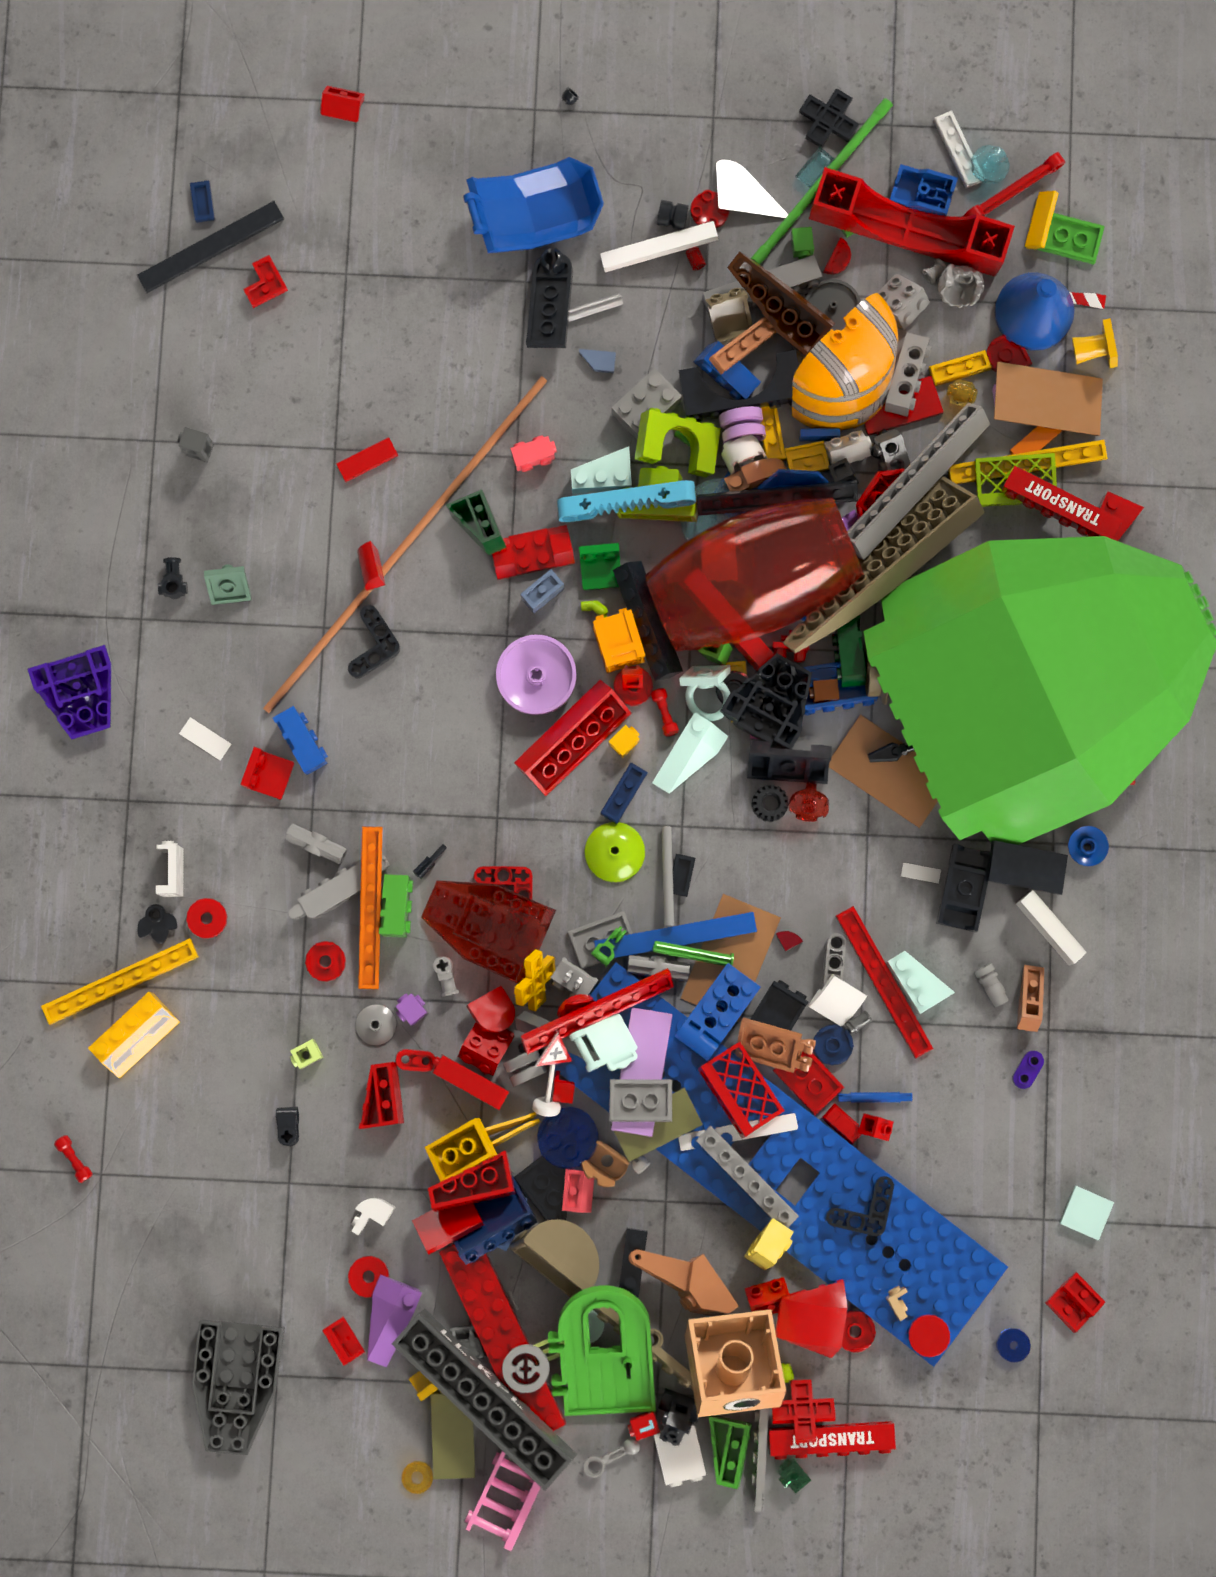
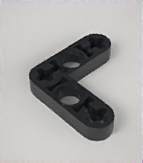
M372 605L364 606L360 611V616L378 644L349 663L348 671L354 678L364 677L395 657L400 651L397 639L378 610ZM366 611H374V619L376 621L380 619L381 621L375 622L373 624L369 617L365 618V616L367 615ZM384 626L386 628L385 634L377 636L375 634L376 627ZM389 635H391V637L388 638L389 642L392 645L396 644V646H394L395 651L391 652L390 650L386 651L388 646L385 643V641L380 643V641L385 640ZM370 654H379V661L377 663H370L368 660ZM365 658L366 663L370 667L367 669L364 665L360 668L361 672L359 674L357 672H352L354 670L353 666L355 664H357V666H361L362 664H364L362 659Z
M881 1176L875 1181L868 1215L840 1208H830L825 1216L827 1223L834 1227L872 1236L883 1234L894 1190L893 1180L887 1176ZM884 1180H887V1184L890 1185V1188H886L884 1195H888V1199L876 1197L877 1192L880 1194L882 1192V1187H879V1183H883ZM878 1200H883L886 1204V1208L882 1212H877L874 1208V1204ZM838 1211L839 1216L845 1217L844 1213H848L846 1226L842 1225L844 1221L836 1220V1223H832L833 1220L829 1218L830 1214ZM852 1216L860 1217L861 1224L859 1227L853 1228L850 1225V1218ZM865 1217L869 1218L868 1223L874 1224L875 1220L878 1221L881 1229L873 1232V1228L866 1226V1231L862 1230L865 1225Z

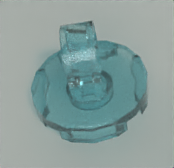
M992 145L982 146L977 149L971 158L973 166L971 170L975 177L983 183L991 182L997 184L1009 172V160L1001 147Z

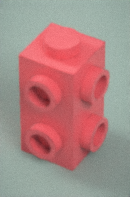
M537 436L531 442H519L510 448L517 472L521 470L522 472L530 471L533 469V466L539 464L541 466L552 463V460H555L554 453L557 452L554 441L550 442L548 436Z

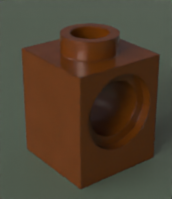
M838 680L813 681L812 686L809 687V698L813 699V704L839 700Z

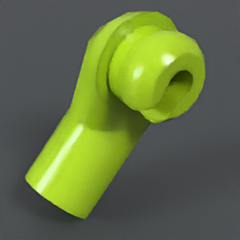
M596 600L581 602V612L594 611L597 616L603 615L604 618L608 617V609L601 602Z

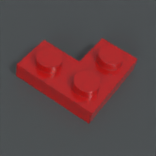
M270 255L252 263L260 281L243 290L253 308L288 291Z

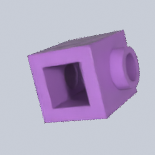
M406 993L397 1000L399 1004L395 1006L398 1009L396 1014L403 1022L407 1020L411 1026L428 1014L423 1007L425 1002L419 995L414 996L411 993L408 996Z

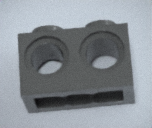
M185 427L184 431L180 432L177 440L178 446L185 456L208 463L214 446L208 434Z
M897 429L874 437L875 445H873L876 455L880 457L879 468L881 471L906 469L911 464L903 436ZM892 442L891 446L885 449L886 445ZM897 460V463L891 467V463Z

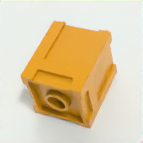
M623 608L619 610V614L605 618L603 615L595 617L593 630L606 673L623 669L626 665L629 667L645 662V652L632 610Z

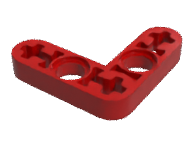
M482 866L475 870L474 879L480 885L514 886V920L521 926L528 925L532 921L533 875L529 868ZM482 870H485L486 874H492L491 870H495V882H491L492 877H487L485 881H481V878L477 876L481 874ZM502 870L509 873L508 880L504 882L498 879V873ZM511 870H516L515 874L517 875L525 871L529 878H526L524 882H522L521 878H515L516 882H511L513 877ZM524 890L529 893V899L526 902L518 900L517 896L520 891ZM517 904L522 906L529 904V908L525 907V914L529 915L525 922H521V919L517 918V915L521 914V907L517 908Z

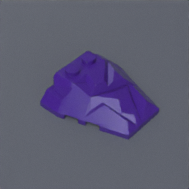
M106 645L27 669L34 690L45 701L48 709H51L71 740L111 728L112 664Z

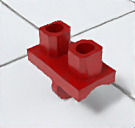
M781 635V641H785L789 635ZM773 642L772 651H774V654L778 653L786 658V652H793L783 642ZM809 646L797 653L794 652V662L804 663Z

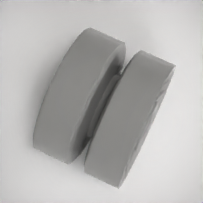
M538 1050L528 1055L524 1053L503 1064L507 1073L516 1071V1074L510 1077L513 1087L547 1072L545 1065L536 1067L534 1064L541 1057Z

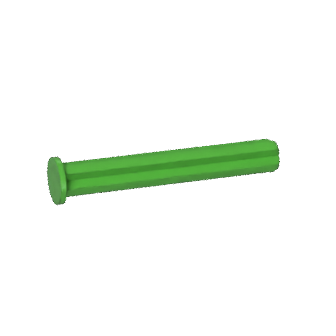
M655 941L653 944V952L723 966H726L727 963L733 965L734 953L728 955Z

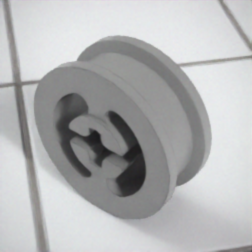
M524 1344L515 1347L508 1353L503 1362L504 1379L513 1390L521 1393H530L538 1390L545 1383L549 1375L547 1356L540 1348L534 1345ZM522 1353L532 1354L540 1362L539 1365H536L533 1360L528 1359V1367H532V1370L528 1371V1378H531L535 1372L540 1374L539 1378L530 1384L518 1382L512 1374L516 1372L520 1378H524V1370L520 1369V1367L524 1366V1359L520 1360L517 1365L513 1364V1359Z

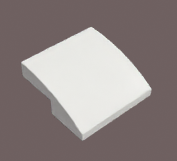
M832 974L823 989L817 991L808 1006L842 1027L855 1014L867 996Z

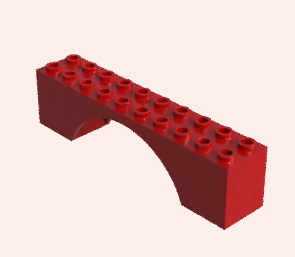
M824 167L809 215V220L932 258H939L942 261L958 266L967 265L981 273L996 277L1004 263L1015 227L1014 225L978 214L953 217L915 210L880 195L869 187L862 178Z

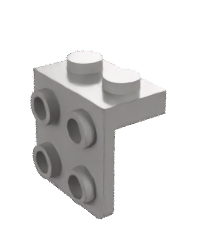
M895 274L878 292L889 305L898 327L902 330H905L930 304L923 287L899 274Z

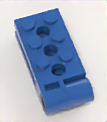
M727 963L674 1037L708 1061L761 987ZM727 991L732 992L734 996H730ZM716 1007H720L723 1012L718 1011ZM705 1022L709 1023L711 1028L707 1027Z

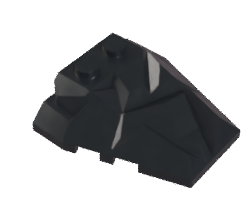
M776 653L754 675L747 678L739 688L730 693L720 712L726 718L733 721L737 728L761 741L771 742L772 747L776 745L782 749L792 750L802 731L803 716L805 714L812 672Z

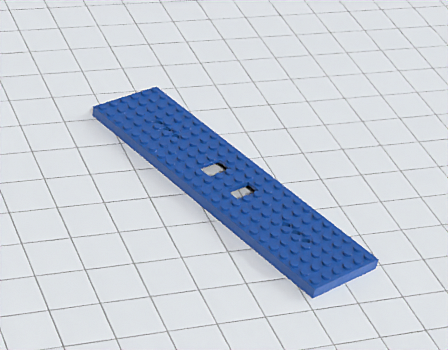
M615 962L590 996L594 1001H597L640 980L631 973H627L626 969ZM659 995L617 1013L621 1015L627 1028H629L632 1008L673 1014L664 1064L665 1076L662 1080H678L681 1083V1089L685 1088L703 1124L690 1132L706 1130L709 1126L715 1130L717 1127L733 1125L697 1070V1068L727 1050L724 1045L720 1043L707 1061L674 1037L687 1017ZM731 1052L730 1060L741 1062V1059ZM571 1053L569 1055L572 1062L555 1064V1071H560V1075L568 1081L575 1082V1086L610 1113V1079H620L621 1069L610 1071L605 1064L603 1067L588 1072L585 1068L587 1065L584 1059ZM718 1060L712 1064L716 1072L724 1073L726 1062ZM729 1063L727 1074L738 1077L740 1065ZM743 1066L741 1077L752 1080V1069ZM726 1077L725 1086L727 1089L735 1091L737 1079ZM763 1077L784 1109V1112L778 1116L794 1113L798 1125L797 1130L770 1134L748 1163L799 1216L788 1227L794 1233L790 1238L793 1242L786 1252L828 1285L843 1279L846 1299L915 1353L917 1352L911 1347L908 1339V1330L911 1323L922 1315H935L948 1325L950 1331L949 1347L1007 1270L1008 1266ZM740 1081L738 1092L749 1094L751 1083ZM754 1084L752 1095L763 1097L765 1089L762 1085ZM738 1095L736 1103L739 1107L747 1108L749 1097ZM752 1098L750 1109L760 1112L763 1100ZM766 1101L764 1113L773 1114L778 1111L774 1103ZM749 1112L747 1120L748 1122L751 1119L753 1121L759 1120L760 1115ZM723 1133L721 1135L730 1146L734 1143L730 1133ZM695 1136L691 1140L692 1146L696 1149L681 1151L678 1138L656 1148L657 1151L758 1230L762 1231L772 1219L696 1142L699 1136ZM802 1158L820 1173L796 1205H794L778 1193L776 1189L797 1161ZM881 1176H887L893 1180L894 1190L886 1228L883 1234L877 1236V1242L874 1245L867 1244L866 1236L868 1234L834 1227L827 1223L825 1216L830 1208H840L868 1215L875 1181ZM884 1180L883 1183H879V1187H882L881 1194L877 1192L876 1197L888 1199V1195H884L886 1188H890V1185L887 1184V1180ZM878 1200L875 1202L874 1208L877 1212H882L885 1210L886 1204L883 1200ZM835 1211L834 1214H830L829 1218L833 1220L832 1223H836V1220L844 1221L842 1225L846 1226L848 1213H844L845 1217L838 1215V1211ZM852 1216L850 1218V1225L853 1228L860 1226V1217ZM865 1217V1225L862 1230L866 1231V1226L873 1228V1232L881 1229L878 1221L875 1220L874 1224L868 1223L869 1218ZM886 1246H891L894 1250L890 1258H885L882 1254V1250ZM902 1259H907L910 1262V1267L906 1271H902L899 1268V1262ZM897 1286L900 1288L905 1287L908 1291L897 1298L898 1300L902 1299L908 1309L905 1312L908 1317L901 1321L897 1319L885 1298L889 1295L888 1291ZM946 1350L935 1357L918 1355L934 1367Z

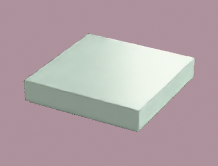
M1074 1186L1059 1224L1099 1241L1114 1202Z

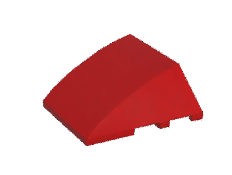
M840 1279L836 1281L837 1283L826 1286L822 1284L819 1285V1288L808 1291L801 1290L781 1296L775 1329L776 1337L832 1359L841 1349L847 1315L844 1280Z

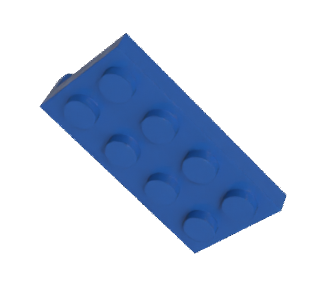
M833 662L803 667L812 672L810 687L813 681L837 679L836 668H839V663ZM840 679L838 680L839 700L813 704V699L809 698L808 693L804 715L815 714L816 710L822 709L823 712H831L835 710V707L851 709L855 707L854 704L861 703L863 706L874 705V701H877L879 698L867 697L865 685L842 687Z

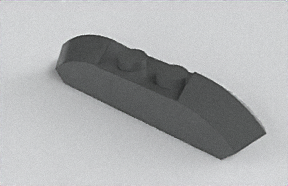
M527 1011L515 1017L516 1028L523 1033L532 1031L550 1022ZM569 1036L562 1039L569 1053L583 1058L575 1042L571 1041ZM583 1036L582 1039L593 1060H599L588 1038Z

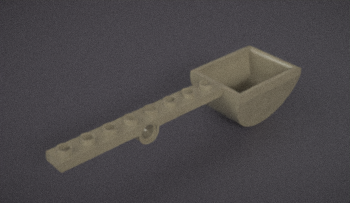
M559 1219L548 1220L523 1231L510 1244V1249L570 1298L584 1289L593 1287L596 1283L599 1273L597 1249L590 1236L574 1223ZM610 1307L594 1308L593 1310L598 1314L597 1317L604 1323L609 1322L614 1326L613 1330L620 1335L618 1313ZM651 1329V1335L654 1338V1344L652 1345L653 1362L657 1361L662 1365L661 1369L667 1374L676 1376L678 1383L683 1387H689L693 1390L690 1371L660 1348L663 1344V1335L659 1330Z

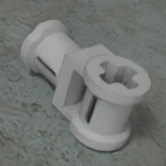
M446 956L436 958L433 968L437 972L438 980L441 983L443 992L441 996L445 997L459 993L454 982L452 960ZM441 960L448 963V966L445 967L446 971L438 967L441 964Z

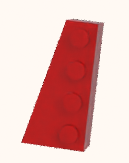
M1109 491L1103 496L1098 507L1123 520L1113 539L1116 541L1121 538L1144 509L1143 506Z
M506 1150L429 1187L428 1191L432 1210L437 1212L515 1195Z

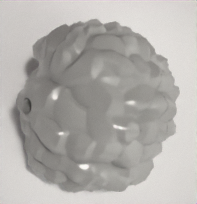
M954 264L948 265L941 273L938 283V293L942 297V301L948 303L949 306H957L958 308H961L963 305L967 307L968 305L976 304L984 288L982 273L967 265L955 267Z

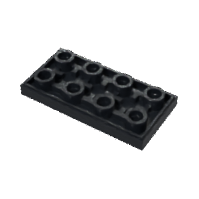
M992 841L986 881L1062 895L1068 855Z

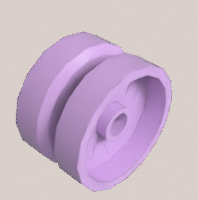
M754 406L740 407L719 415L720 427L725 429L722 432L723 445L727 441H734L744 435H753L757 437L759 442L765 439V426L759 424L763 421L762 409Z

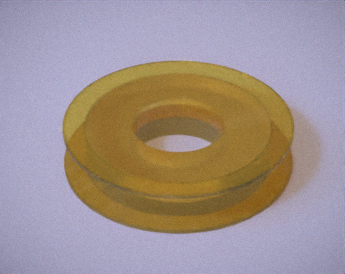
M422 1461L409 1463L402 1473V1484L405 1489L413 1494H421L430 1488L433 1482V1472L429 1465ZM414 1472L422 1473L423 1481L421 1483H414L411 1476Z

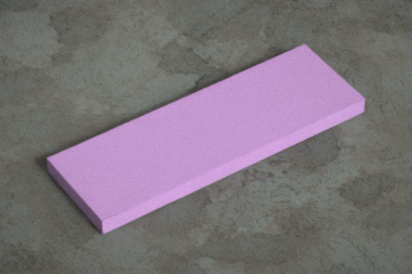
M632 1008L628 1030L638 1047L635 1051L637 1059L625 1069H621L620 1079L662 1080L673 1014ZM612 1122L611 1130L652 1137L655 1122Z

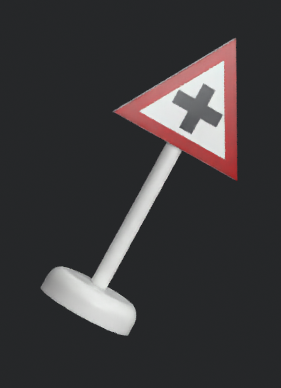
M558 1032L535 1064L536 1067L550 1065L546 1096L536 1098L532 1105L535 1113L547 1117L556 1116L561 1110L560 1103L552 1101L551 1097L555 1064L572 1062Z

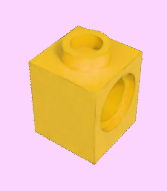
M625 725L608 741V744L623 758L640 742L638 737L640 734L632 726L629 728Z

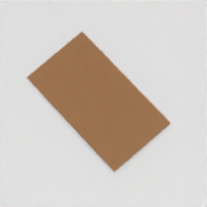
M997 362L994 419L1100 436L1103 379Z
M860 715L832 755L829 768L920 828L938 800L937 798L932 799L926 786L929 780L925 772L920 773L914 757L917 756L916 752H908L907 755H902L898 761L869 762V753L891 742L898 745L903 743Z
M723 894L713 919L754 912L757 932L703 942L701 949L728 955L734 953L732 966L755 982L781 917ZM696 960L680 999L697 1005L725 966ZM727 991L730 996H734L732 992ZM716 1007L718 1011L723 1012L720 1007Z

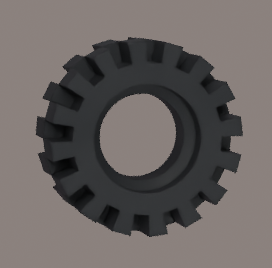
M773 784L760 787L752 799L754 814L765 822L779 820L785 815L789 806L786 792L781 787H776ZM766 796H774L777 799L778 807L775 810L768 811L763 807L762 801Z

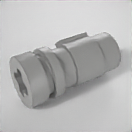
M989 963L975 970L974 974L976 978L980 979L978 981L983 985L993 1006L997 1007L1006 1003L1009 999L1001 981L997 978V972H994L993 964Z

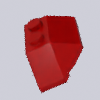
M905 469L876 473L856 503L858 519Z

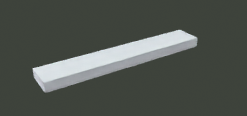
M714 221L603 252L600 255L605 272H609L719 239Z

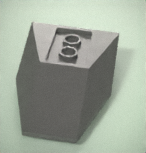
M214 1320L199 1321L192 1388L206 1451L248 1455L276 1393L285 1327Z

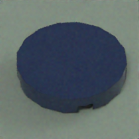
M835 1024L827 1025L821 1028L814 1036L816 1044L813 1051L824 1064H842L852 1054L854 1047L853 1038L849 1031L842 1026Z

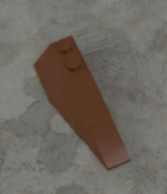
M739 251L727 267L750 295L753 302L757 304L766 319L770 321L776 332L806 356L835 325L834 321L800 294Z

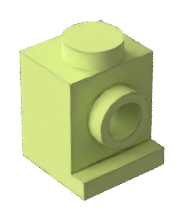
M314 1039L291 1050L292 1056H290L295 1067L298 1066L299 1069H303L324 1058ZM305 1051L309 1052L310 1054L308 1059L303 1058V1053Z

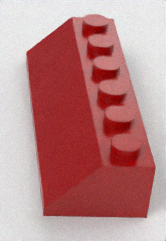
M599 680L531 745L514 764L547 796L632 713L614 690L602 680Z

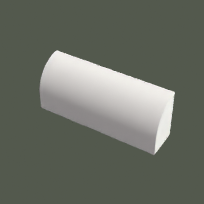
M1031 890L1016 903L1019 909L1068 965L1075 964L1087 953L1034 890Z

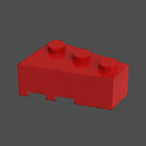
M396 1062L371 1065L359 1129L404 1123Z

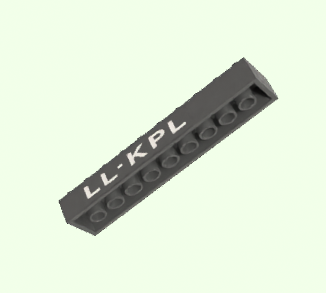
M426 1309L419 1312L392 1343L405 1358L544 1491L578 1455Z

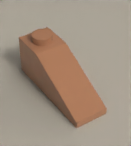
M1024 965L1017 1029L1038 1032L1043 1018V967Z

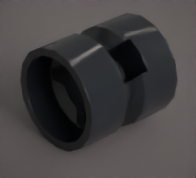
M661 200L657 225L664 227L672 225L674 229L684 230L689 205L678 203L675 206L671 201Z

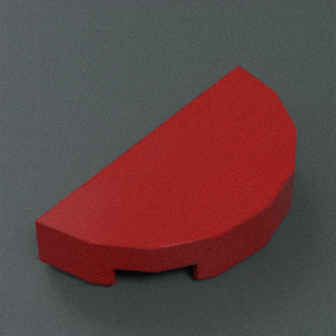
M840 237L823 273L830 275L838 274L849 265L852 254L848 242Z

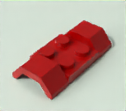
M567 525L503 538L507 548L492 554L497 580L575 564Z

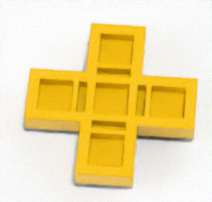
M535 949L524 960L526 977L514 989L516 1004L524 1006L528 1002V1009L536 1011L546 1001L545 984L551 979L555 971V957L547 955L543 959L542 951Z

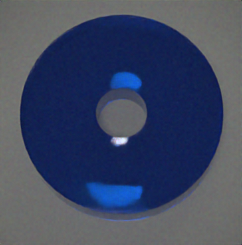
M1008 1328L998 1336L996 1347L1000 1356L1005 1360L1020 1362L1028 1356L1031 1343L1029 1337L1023 1331L1017 1328ZM1013 1341L1017 1343L1015 1349L1010 1348V1343Z

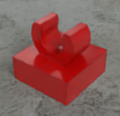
M628 665L625 666V669H622L623 688H643V669H640L639 665H636V669H629Z

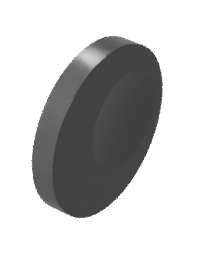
M836 279L819 282V285L813 287L806 297L808 302L835 322V325L832 327L834 331H841L845 328L846 323L843 318L861 302L857 291L851 285Z

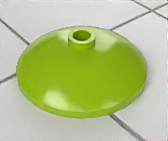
M614 822L605 823L597 827L587 839L585 845L586 863L592 873L604 881L622 882L628 880L640 870L644 862L645 846L639 833L627 824L620 822L618 824ZM613 847L619 849L617 854L611 853Z

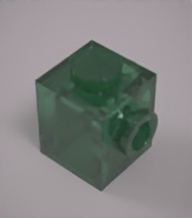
M788 1458L780 1464L779 1467L781 1469L778 1472L781 1477L778 1479L785 1488L790 1487L795 1494L811 1481L809 1475L795 1458L791 1460Z

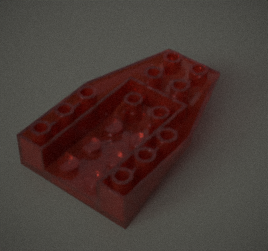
M437 880L421 918L464 960L515 983H520L526 977L524 960L535 949L540 950L556 909L497 884Z

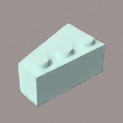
M629 446L571 469L572 495L620 490L626 487L632 488Z
M906 951L885 962L917 1015L955 993Z

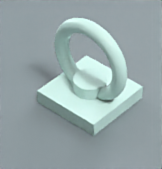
M730 665L692 666L679 678L680 686H688L685 699L692 714L697 713L708 721H716L724 717L720 710L715 713L701 711L694 702L693 694L697 686L700 689L716 686L723 695L724 705L730 695V691L723 680L731 672Z

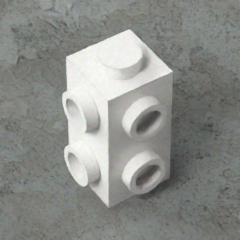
M862 430L851 432L849 435L840 438H833L831 441L824 443L831 465L844 458H847L849 463L871 456L870 448L872 443L870 437H866Z

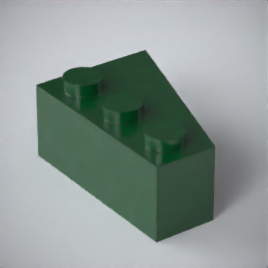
M482 489L446 504L451 517L487 555L507 548Z
M860 615L835 630V634H832V646H836L837 651H834V661L839 663V668H836L837 680L841 679L842 687L866 685L867 674L861 640Z

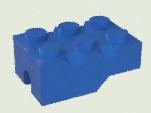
M900 164L890 200L915 210L946 216L958 178L930 169L919 170Z

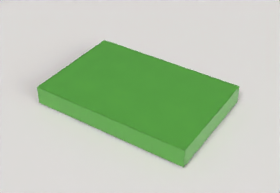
M1053 213L1045 248L1037 250L1094 265L1105 226Z

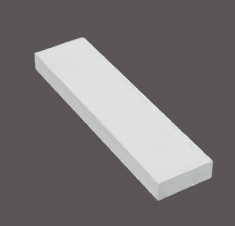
M949 111L935 117L933 121L965 189L983 182L984 177L953 112Z

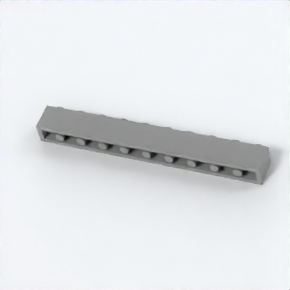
M967 403L841 537L850 555L864 560L990 425V422L982 406Z

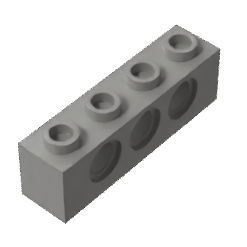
M906 333L885 403V411L908 417L909 410H914L916 399L913 398L914 393H919L921 381H918L919 376L925 373L927 364L924 363L925 357L929 358L932 346H929L930 338ZM910 356H917L918 359H911ZM906 373H911V374H913L914 376H912V377H907V376H905V374H906ZM905 390L908 394L903 395L900 391Z

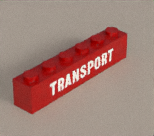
M1014 466L1002 489L1007 498L1017 499L1023 502L1022 504L1029 509L1035 508L1041 511L1040 513L1047 518L1053 517L1059 520L1058 522L1061 525L1077 529V533L1082 536H1105L1114 539L1123 522L1122 519L1017 466Z
M892 1421L815 1425L816 1442L795 1443L794 1427L768 1428L769 1454L774 1456L776 1460L787 1459V1455H795V1458H807L808 1454H816V1457H828V1453H837V1456H848L849 1452L857 1451L858 1455H868L870 1451L878 1450L880 1454L891 1453L892 1449H896L895 1427Z

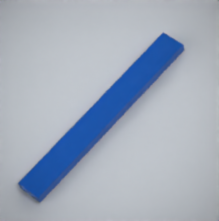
M754 912L624 935L618 943H615L616 938L609 941L615 945L614 958L651 952L653 951L655 941L684 946L757 932ZM607 939L594 941L595 948L599 943H604ZM607 946L600 948L599 951L609 958L611 949Z

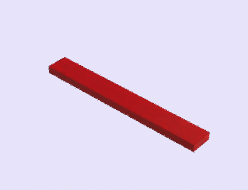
M854 906L836 915L835 917L914 1058L916 1059L934 1049Z
M668 968L521 1035L524 1051L528 1055L548 1046L557 1032L561 1039L575 1031L589 1027L673 988L671 972Z

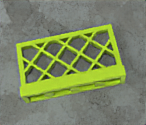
M1055 453L975 458L976 490L981 506L1018 505L1023 503L1017 499L1007 498L999 487L1005 479H1008L1014 466H1017L1022 460H1028L1033 465L1027 472L1030 473L1036 467L1043 473L1041 479L1046 476L1057 487ZM1042 458H1050L1051 466L1046 472L1037 465ZM988 461L993 469L986 476L980 471V463ZM1002 461H1008L1013 466L1007 474L998 468ZM995 469L1004 477L997 485L988 478ZM987 480L995 488L990 493L982 494L981 485Z

